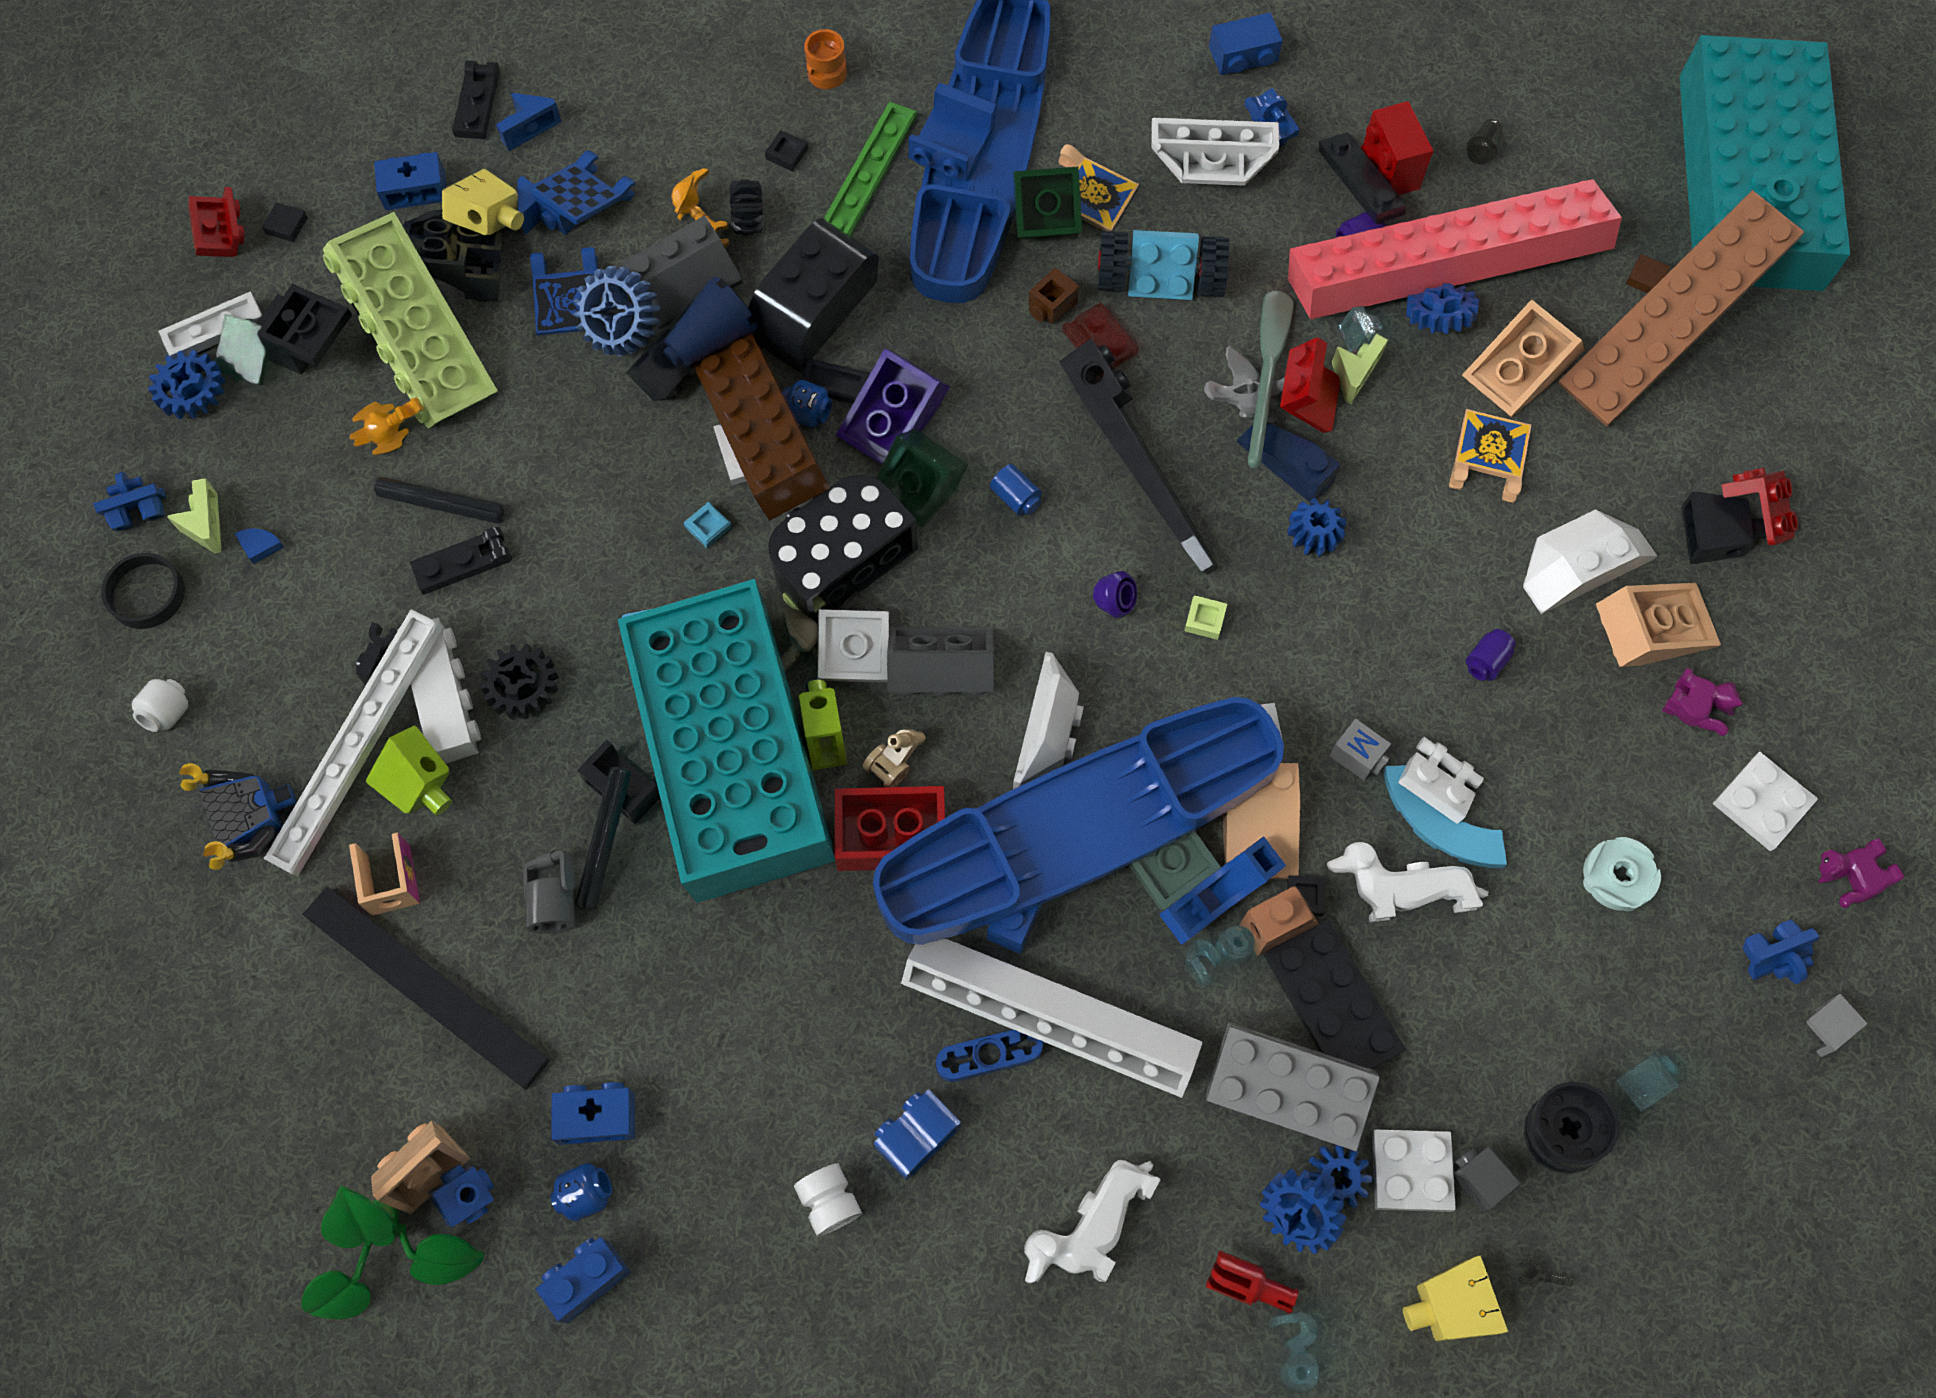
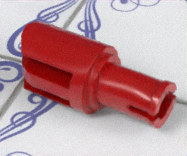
M1220 1250L1218 1252L1217 1262L1212 1267L1211 1275L1206 1282V1288L1249 1306L1258 1300L1283 1310L1287 1314L1292 1313V1306H1295L1298 1297V1289L1290 1288L1266 1278L1263 1267Z

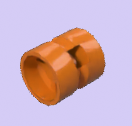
M820 29L812 32L804 43L808 78L814 86L821 89L838 87L847 76L844 40L837 32L829 29Z

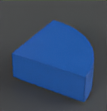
M252 528L235 533L253 564L284 548L278 538L266 530Z

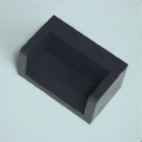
M606 740L577 771L582 780L603 797L610 768L620 767L629 770L631 776L621 813L632 823L636 824L660 799L657 782L655 779L650 781L622 758L616 752L613 744Z

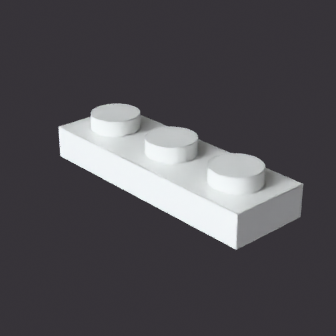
M248 292L158 332L169 356L174 360L178 358V351L182 350L185 356H189L192 350H196L198 353L253 329L262 317V313L251 292Z

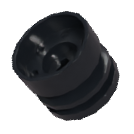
M1571 1081L1554 1086L1531 1106L1524 1120L1523 1135L1529 1152L1539 1164L1553 1172L1573 1174L1587 1170L1612 1151L1619 1138L1620 1121L1614 1105L1602 1091L1586 1083ZM1563 1126L1565 1128L1571 1126L1574 1133L1571 1136H1562L1559 1130Z

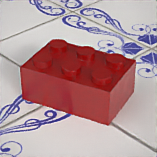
M944 786L835 789V862L837 870H875L885 855L913 836L945 819Z

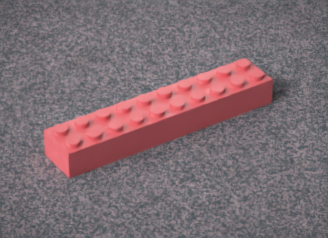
M1594 179L1580 181L1574 184L1290 248L1288 280L1310 319L1408 297V295H1417L1424 292L1426 288L1440 287L1443 283L1456 286L1615 249L1622 217Z

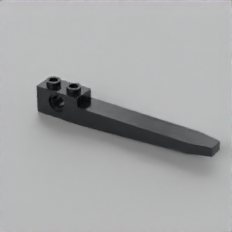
M1092 338L1061 359L1059 361L1093 419L1201 572L1209 575L1219 568L1123 408V406L1133 400L1128 390L1132 386L1129 379L1122 370L1116 371L1112 364L1116 359L1105 343L1100 346ZM1104 372L1102 381L1094 385L1095 377L1099 373Z

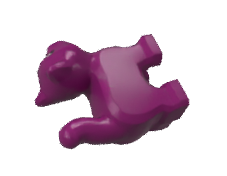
M1687 667L1674 686L1676 689L1671 697L1667 699L1662 711L1678 717L1689 726H1697L1708 731H1714L1720 736H1725L1729 731L1727 725L1720 720L1709 717L1712 705L1727 715L1732 716L1734 715L1735 708L1741 706L1743 702L1740 700L1741 696L1737 692V687L1734 683L1725 682L1715 685L1708 679L1694 675L1693 671Z
M1877 838L1866 843L1864 848L1855 849L1846 854L1834 851L1833 849L1823 852L1819 866L1821 878L1818 882L1827 883L1846 876L1853 891L1843 894L1840 897L1839 905L1843 908H1848L1852 903H1862L1878 896L1887 887L1893 886L1905 877L1897 864H1892L1886 870L1878 865L1876 860L1886 854V848L1881 840Z

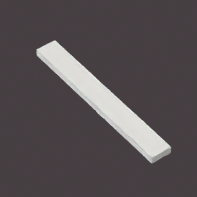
M414 610L409 611L264 857L265 860L295 876H299L444 626L439 622Z

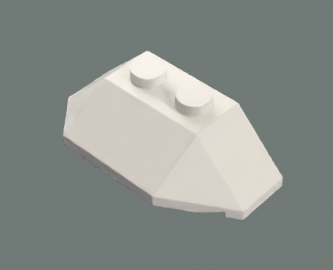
M1152 118L1151 148L1181 183L1245 186L1278 153L1279 122Z
M1593 510L1537 538L1523 588L1539 612L1544 614L1656 559L1658 556L1639 529L1598 510Z
M1045 653L1013 781V789L1062 767L1065 758L1072 759L1076 739L1071 738L1070 735L1072 726H1080L1084 706L1078 705L1079 692L1053 653Z

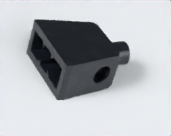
M1692 492L1681 506L1690 564L1742 557L1753 546L1755 539L1767 538L1764 519L1751 518L1749 502L1746 499L1737 497L1724 498L1723 495Z

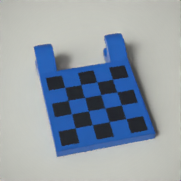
M587 150L575 163L531 185L530 192L577 225L620 200H631L635 193L630 188L635 186L636 182L628 176H624L613 188L609 187L593 175L598 169L593 162L598 160L599 156L593 151Z

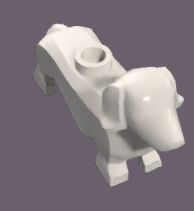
M1364 842L1350 844L1345 848L1343 856L1327 862L1328 869L1335 873L1350 872L1355 874L1360 897L1369 903L1373 909L1369 915V922L1388 921L1390 917H1396L1395 910L1402 912L1413 910L1441 898L1457 900V903L1453 905L1454 913L1475 911L1477 908L1483 907L1480 897H1487L1489 892L1476 887L1472 873L1465 867L1429 868V862H1417L1406 865L1407 871L1390 872L1381 865L1373 847Z
M1125 1160L1114 1162L1095 1194L1088 1191L1077 1210L1083 1216L1070 1235L1062 1236L1048 1230L1033 1232L1027 1239L1024 1247V1253L1030 1261L1025 1281L1027 1283L1038 1282L1051 1264H1055L1073 1274L1092 1271L1094 1279L1099 1282H1106L1115 1265L1113 1260L1106 1257V1253L1116 1246L1120 1238L1129 1200L1134 1198L1136 1192L1138 1198L1145 1200V1198L1150 1199L1161 1180L1148 1173L1153 1168L1152 1162L1148 1161L1139 1166Z

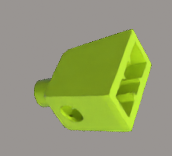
M812 680L805 685L806 692L799 695L812 769L819 770L846 765L848 763L835 691L832 688H827L826 682L823 680Z
M414 725L389 737L366 782L407 814L427 806L438 816L447 810L452 803V800L440 789L449 775V768L421 731Z

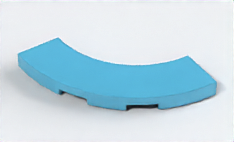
M1406 765L1384 767L1385 784L1396 810L1401 812L1405 820L1413 828V832L1435 850L1438 848L1448 855L1458 858V861L1487 868H1504L1507 865L1502 830L1484 829L1463 821L1456 824L1398 783Z

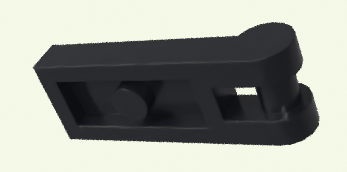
M466 60L464 65L465 75L452 131L456 138L486 139L500 74L499 64L497 62H487L486 65L478 64L477 61ZM486 77L485 82L477 81V78Z
M488 528L479 536L410 561L421 593L423 595L509 563L512 560L509 548L503 545L504 535L501 528ZM490 547V553L482 556L481 550Z

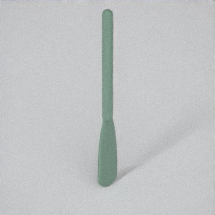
M1276 290L1268 292L1264 296L1262 304L1260 347L1263 365L1248 455V465L1252 469L1258 468L1261 464L1275 367L1283 352L1294 311V301L1291 296Z

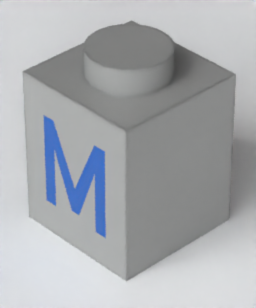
M1355 719L1337 741L1329 756L1365 781L1371 772L1378 775L1390 758L1385 753L1391 743Z

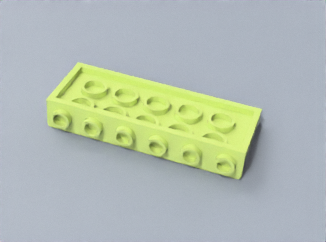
M395 212L327 242L323 248V260L331 273L337 274L342 283L341 290L344 297L350 304L354 303L360 313L359 321L361 326L368 334L371 333L378 344L376 346L377 352L382 361L386 364L389 363L396 374L394 375V380L399 390L404 394L407 393L410 400L418 397L424 410L415 415L420 423H424L429 429L438 422L498 392Z

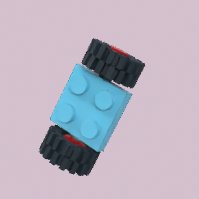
M1133 230L1131 256L1128 255L1127 257L1128 232L1102 231L1098 254V290L1124 292L1127 265V270H1130L1129 297L1192 300L1195 273H1197L1198 277L1197 296L1224 297L1229 267V238L1202 236L1199 259H1197L1199 235L1196 233Z

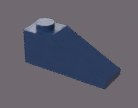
M1267 422L1261 463L1307 501L1310 502L1314 497L1318 499L1334 483L1341 464L1315 443ZM1253 425L1237 439V443L1248 452Z

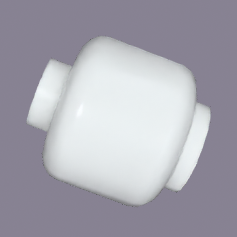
M153 679L149 681L132 701L133 718L143 728L152 732L171 729L188 709V700L184 695L185 689L171 679L166 681Z

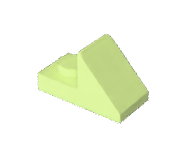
M1376 334L1369 345L1363 343L1357 355L1341 347L1336 348L1332 365L1335 373L1339 376L1340 388L1347 403L1352 404L1382 357L1388 339Z
M206 478L193 480V494L189 495L191 511L168 515V519L183 534L213 553H220L222 551L218 493Z

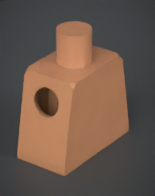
M1296 886L1251 908L1240 923V927L1257 957L1319 925Z

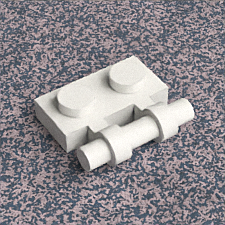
M1423 737L1416 748L1427 755L1426 758L1416 752L1409 759L1398 783L1458 824L1466 817L1476 794L1464 784L1467 783L1472 788L1477 789L1484 778L1473 771L1474 766L1466 761L1460 762L1447 753V748L1439 742L1434 744L1426 737ZM1438 764L1447 769L1453 775L1450 776L1445 771L1437 767Z

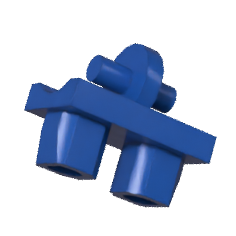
M1273 88L1260 96L1245 99L1244 105L1250 113L1253 122H1279V147L1286 145L1288 139L1298 136L1300 129L1286 109L1287 101L1283 96H1278Z
M123 471L115 474L117 484L106 487L110 498L93 503L96 513L105 516L110 528L118 532L133 526L128 510L139 507L142 518L145 521L165 516L161 499L166 498V494L163 488L158 489L154 483L144 486L140 476L129 480Z
M1788 920L1779 924L1773 932V936L1778 941L1777 943L1771 945L1762 933H1756L1745 939L1743 950L1751 961L1748 972L1753 980L1774 972L1778 979L1787 976L1791 982L1799 984L1807 979L1806 968L1813 966V960L1811 959L1813 955L1812 943L1819 940L1820 936L1813 928L1803 932L1793 920Z

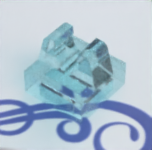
M1360 306L1352 307L1338 326V329L1349 352L1358 353L1363 343L1368 344L1375 337V330L1382 329L1383 326L1378 315L1367 314L1364 307Z

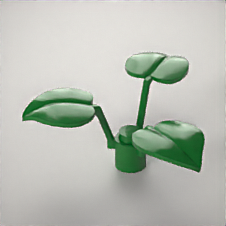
M340 1186L333 1202L323 1216L321 1222L322 1236L329 1243L341 1248H355L364 1243L355 1272L350 1278L337 1270H331L318 1275L305 1288L301 1307L305 1313H310L312 1316L324 1319L340 1320L361 1314L370 1304L371 1292L366 1285L358 1283L361 1278L372 1244L387 1246L396 1237H399L406 1256L414 1260L410 1267V1274L418 1281L430 1285L448 1284L468 1275L481 1264L484 1259V1252L476 1250L467 1241L448 1234H436L423 1239L417 1245L415 1251L411 1247L406 1234L407 1226L399 1224V1209L381 1203L377 1199L372 1201L358 1192Z

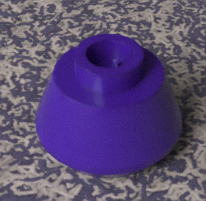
M1117 571L1104 576L1094 586V601L1099 609L1115 618H1123L1132 611L1136 604V583L1125 571Z

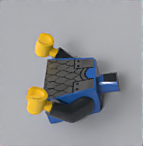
M192 763L183 765L179 772L180 775H191L194 777L193 780H182L180 784L182 789L191 791L197 788L199 784H203L205 787L200 789V793L216 841L210 842L205 846L203 856H218L210 859L209 867L213 870L221 869L225 864V860L236 862L261 856L274 840L276 833L280 832L283 827L278 811L297 803L295 794L289 784L271 790L270 786L260 776H255L254 774L226 770H205L202 773L201 768Z

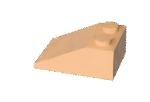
M1531 299L1462 376L1512 418L1558 379L1585 349L1579 337Z
M1697 583L1625 586L1596 603L1601 622L1605 627L1619 667L1642 666L1716 648L1721 645Z
M1280 763L1275 776L1268 785L1222 814L1225 864L1264 836L1286 865L1271 879H1287L1288 875L1299 876L1298 763Z
M432 1120L428 1124L424 1123L415 1128L408 1136L409 1142L398 1152L393 1151L379 1162L377 1166L379 1170L371 1176L372 1192L377 1201L412 1214L430 1197L427 1192L442 1183L440 1179L442 1174L458 1164L463 1166L470 1159L442 1126Z

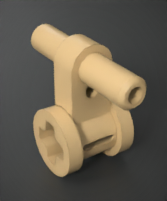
M903 729L896 734L890 735L887 740L888 745L881 744L876 747L866 758L862 768L868 773L873 772L884 782V787H897L910 771V766L905 762L916 747L925 742L926 737L924 733L913 729Z

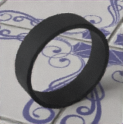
M137 553L117 562L105 576L101 588L102 601L109 613L123 625L135 629L153 628L169 620L180 608L185 594V585L180 573L167 559L153 553ZM148 564L162 565L171 570L174 579L173 591L168 601L159 610L140 618H128L117 614L113 605V595L117 584L124 575L139 566Z

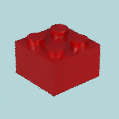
M1409 101L1372 112L1361 149L1398 195L1420 190L1433 154V149Z

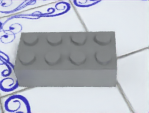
M1228 1022L1206 1092V1099L1209 1102L1357 1151L1380 1077L1375 1070Z

